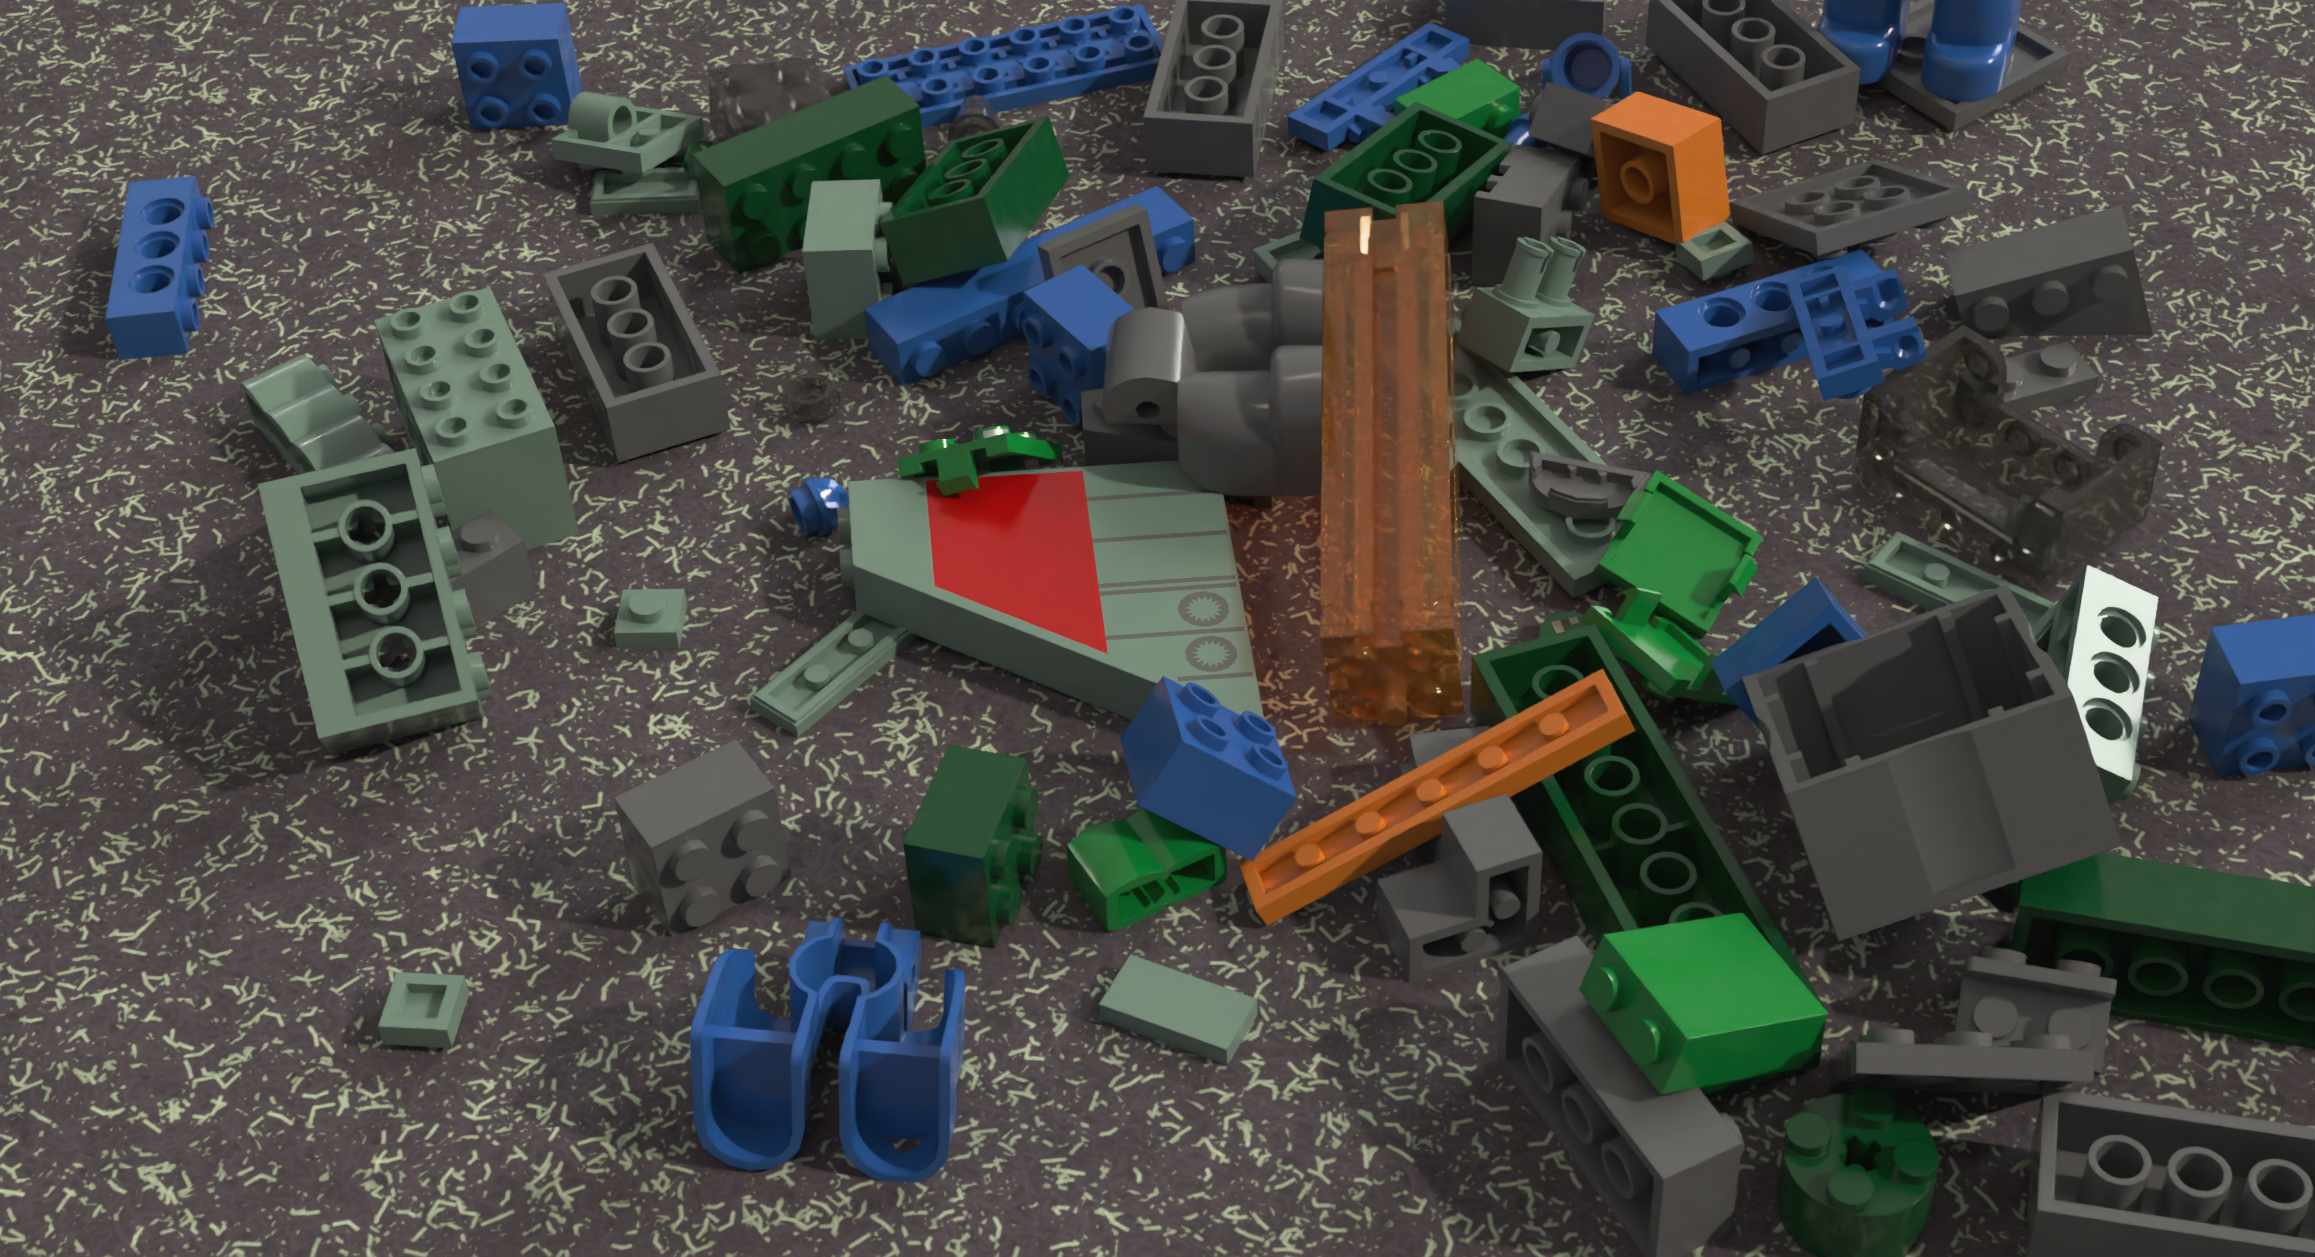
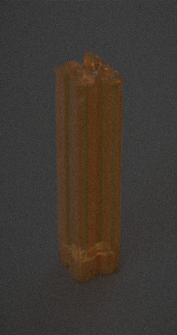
M1443 201L1396 205V219L1374 221L1372 207L1325 212L1326 237L1324 238L1320 608L1322 618H1320V642L1326 673H1329V691L1335 722L1358 723L1382 720L1387 725L1396 726L1401 725L1407 720V706H1410L1413 718L1430 719L1440 716L1465 715L1455 303L1450 254H1448Z

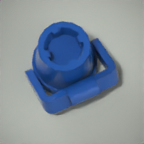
M1589 32L1572 35L1561 42L1553 54V58H1543V91L1546 83L1550 82L1603 100L1612 94L1621 78L1622 100L1632 95L1631 59L1622 58L1621 60L1620 53L1615 45L1602 35Z

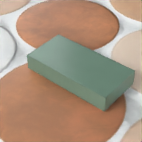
M684 167L654 168L652 173L641 177L624 176L621 174V170H598L595 174L590 208L592 216L700 212L701 201L697 180L691 178Z
M1130 954L1100 1001L1099 1012L1100 1020L1228 1066L1258 1015L1257 999Z

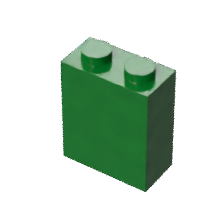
M1743 912L1604 934L1579 987L1581 994L1660 1095L1801 1068L1829 1014Z

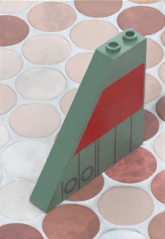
M1179 460L977 473L979 489L950 496H943L936 483L940 482L939 476L848 481L849 507H837L839 544H852V548L839 549L842 587H855L856 611H862L867 616L895 627L902 626L907 628V631L1131 720L1134 719L1162 676L1184 687L1189 682L1198 684L1210 691L1219 700L1220 705L1240 715L1243 711H1250L1264 718L1223 494L1207 490L1194 482L1183 472Z

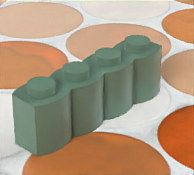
M304 354L239 383L248 414L265 437L275 444L280 454L298 474L369 459L377 454L382 456L395 453L383 428L377 422L370 425L365 420L362 409L351 393L343 395L338 390L336 381L325 364L316 366Z

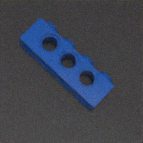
M195 176L129 183L105 317L119 360L188 353L191 332H196L200 329V316L196 297H202L205 294V281L201 263H207L210 259L206 230L214 229L215 220L212 202L208 196L201 197Z
M1863 249L1840 257L1820 261L1655 311L1652 355L1685 395L1809 358L1787 282L1843 264L1845 265L1850 282L1876 275L1883 271ZM1894 316L1881 322L1873 318L1864 321L1867 329L1870 330L1894 322Z

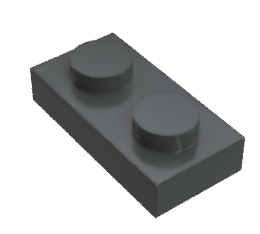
M2067 341L1962 370L1960 387L1990 422L2095 393L2099 376Z

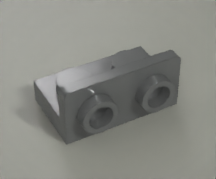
M1987 947L1982 949L1981 957L1967 956L1963 966L1954 1032L1991 1033L1992 1047L2010 1046V1041L2023 1040V1035L2030 1034L2070 1036L2071 1050H2094V1075L2100 1076L2103 1068L2111 1001L2116 994L2117 980L2100 977V966L2082 961L2057 960L2055 969L2026 965V954L2009 949Z

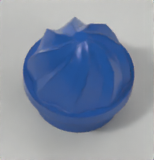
M807 477L801 479L800 487L787 492L791 512L805 537L821 531L823 536L831 534L832 528L838 524L837 507H848L849 496L846 490L834 480L828 478Z

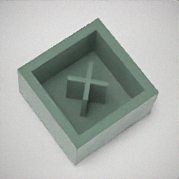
M880 179L812 181L802 254L815 340L868 338L864 308L896 295L895 284L890 282L899 281L900 274L880 225V222L893 208L892 202H883Z

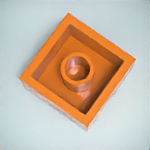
M1637 91L1590 119L1602 216L1612 222L1675 245L1676 241L1684 243L1706 228L1730 219L1721 118Z

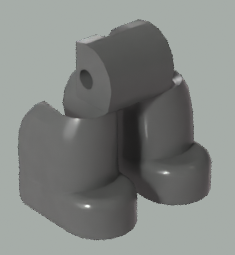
M1323 259L1281 260L1273 268L1272 283L1228 285L1201 290L1183 298L1181 313L1150 307L1132 310L1118 317L1109 328L1106 342L1102 413L1106 424L1160 425L1165 433L1178 439V458L1183 472L1198 485L1210 491L1223 495L1315 496L1319 494L1322 490Z

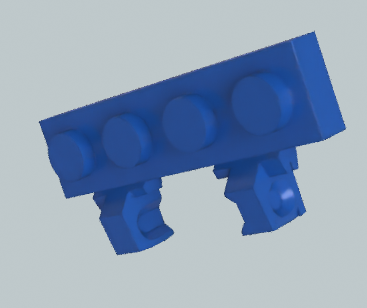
M1430 22L1287 115L1288 133L1327 152L1347 139L1350 142L1356 143L1361 140L1364 141L1396 117V115L1388 112L1394 108V99L1461 67L1460 63L1470 57L1469 39Z
M1843 264L1787 282L1823 401L1833 398L1852 399L1867 393L1872 386L1885 382L1881 369L1885 370L1891 367L1900 371L1927 358L1923 339L1914 316L1870 330L1867 329L1864 320L1867 321L1873 318L1881 322L1908 309L1903 287L1895 268L1850 282L1845 265Z

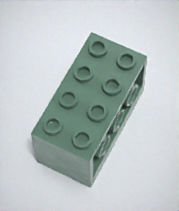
M487 287L476 291L461 292L449 299L418 308L402 309L393 315L374 320L406 437L411 449L416 448L421 466L434 464L447 515L440 516L443 526H449L450 531L453 532L469 521L491 511L525 541L527 550L579 534L555 425L491 288Z
M416 448L257 484L318 739L330 755L484 718L481 701L493 699L480 651L468 653L465 640L476 638L477 632L465 588L455 591L452 588L450 579L462 576L450 527H437L435 518L447 515L434 464L421 466ZM371 532H378L379 535H382L378 538L377 542L370 545H364L362 542H359L364 539L366 534ZM385 593H393L394 596L399 597L393 601V605L386 608H379L377 604H374L379 600V596ZM400 654H408L410 658H415L404 671L395 672L393 667H388L389 664L394 662V657Z

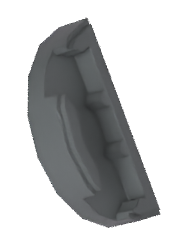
M1530 451L1528 484L1536 499L1552 511L1572 518L1601 520L1618 516L1633 490L1643 491L1651 478V473Z

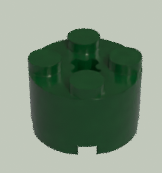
M1865 1085L1857 1088L1854 1092L1832 1094L1811 1102L1792 1116L1786 1125L1777 1185V1212L1783 1227L1801 1248L1817 1257H1825V1254L1831 1257H1904L1916 1247L1929 1218L1939 1168V1154L1935 1141L1927 1127L1917 1116L1896 1103L1893 1094L1879 1086Z

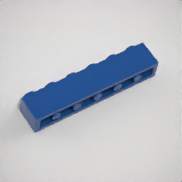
M1155 186L1026 240L1016 249L1007 262L932 279L865 307L864 314L869 351L902 387L924 377L933 376L945 368L976 355H982L992 348L1025 335L1022 328V321L1026 318L1023 292L1045 282L1037 245L1133 204H1137L1147 209L1159 266L1163 276L1196 262L1194 219L1160 187Z

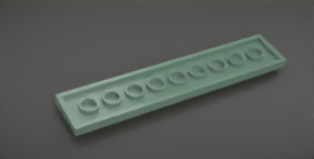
M1301 231L1253 249V267L1268 283H1272L1273 268L1281 260L1323 259L1324 341L1572 598L1610 583V581L1595 573L1594 569L1621 527L1622 522L1616 519L1617 516L1601 520L1577 519L1552 511L1536 499L1528 484L1530 451L1607 464L1513 372L1500 368L1456 343L1455 341L1462 322L1413 274H1410L1401 283L1393 280L1379 279L1373 276L1368 269L1344 258H1335L1324 254L1318 246L1300 239Z

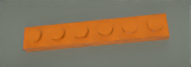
M1601 669L1260 851L1253 861L1246 859L1240 862L1239 866L1256 912L1268 926L1442 833V813L1460 808L1471 802H1480L1503 794H1508L1511 797L1635 731L1604 670Z

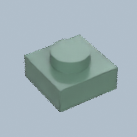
M1726 221L1706 228L1684 243L1676 241L1677 260L1703 281L1727 277L1735 269L1754 263L1752 242Z
M685 589L623 590L614 629L617 649L680 648L688 605Z
M396 972L378 1024L383 1044L452 1048L469 997L465 976Z

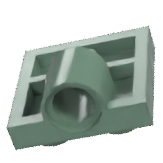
M581 92L570 105L568 114L569 129L552 138V146L555 160L577 163L579 168L585 170L609 168L621 170V174L627 177H641L652 173L654 167L665 160L682 155L685 152V148L691 142L705 137L702 116L634 106L629 99L624 97Z

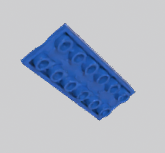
M1142 4L1135 6L1122 5L1113 8L1111 11L1083 17L1070 16L1059 22L1035 27H1018L1011 32L983 38L970 37L960 43L936 48H918L908 54L884 59L871 58L859 64L842 68L850 90L887 75L920 106L923 129L1154 79L1164 43Z

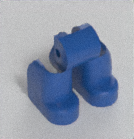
M1824 0L1823 11L1816 30L1861 69L1859 85L1877 82L1887 77L1894 68L1906 33L1911 0ZM1934 0L1931 26L1924 44L1921 65V82L1925 88L1938 97L1960 102L1983 100L1996 94L2003 84L2016 41L2021 0Z
M834 917L830 923L809 921L803 944L797 947L789 960L790 1020L775 1018L760 1011L755 998V951L746 949L725 950L716 959L709 975L690 1033L693 1116L699 1141L711 1155L730 1166L746 1170H766L787 1163L800 1149L811 1108V1072L825 1027L847 1029L839 1058V1127L844 1154L856 1169L879 1181L920 1182L934 1176L946 1163L956 1121V1085L962 1067L965 1046L964 971L957 968L945 969L944 1013L939 1027L925 1031H909L919 986L921 931L894 929L891 922H882L877 932L876 940L867 941L845 939V928L842 918ZM888 1138L922 1141L918 1147L900 1154Z

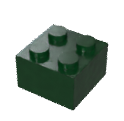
M948 745L903 842L916 931H921L922 935L994 949L1004 925L1013 926L1017 921L1022 902L1021 884L1025 874H1036L1043 852V838L1041 835H1036L1034 831V820L1038 808L1037 789L1030 788L1026 758Z

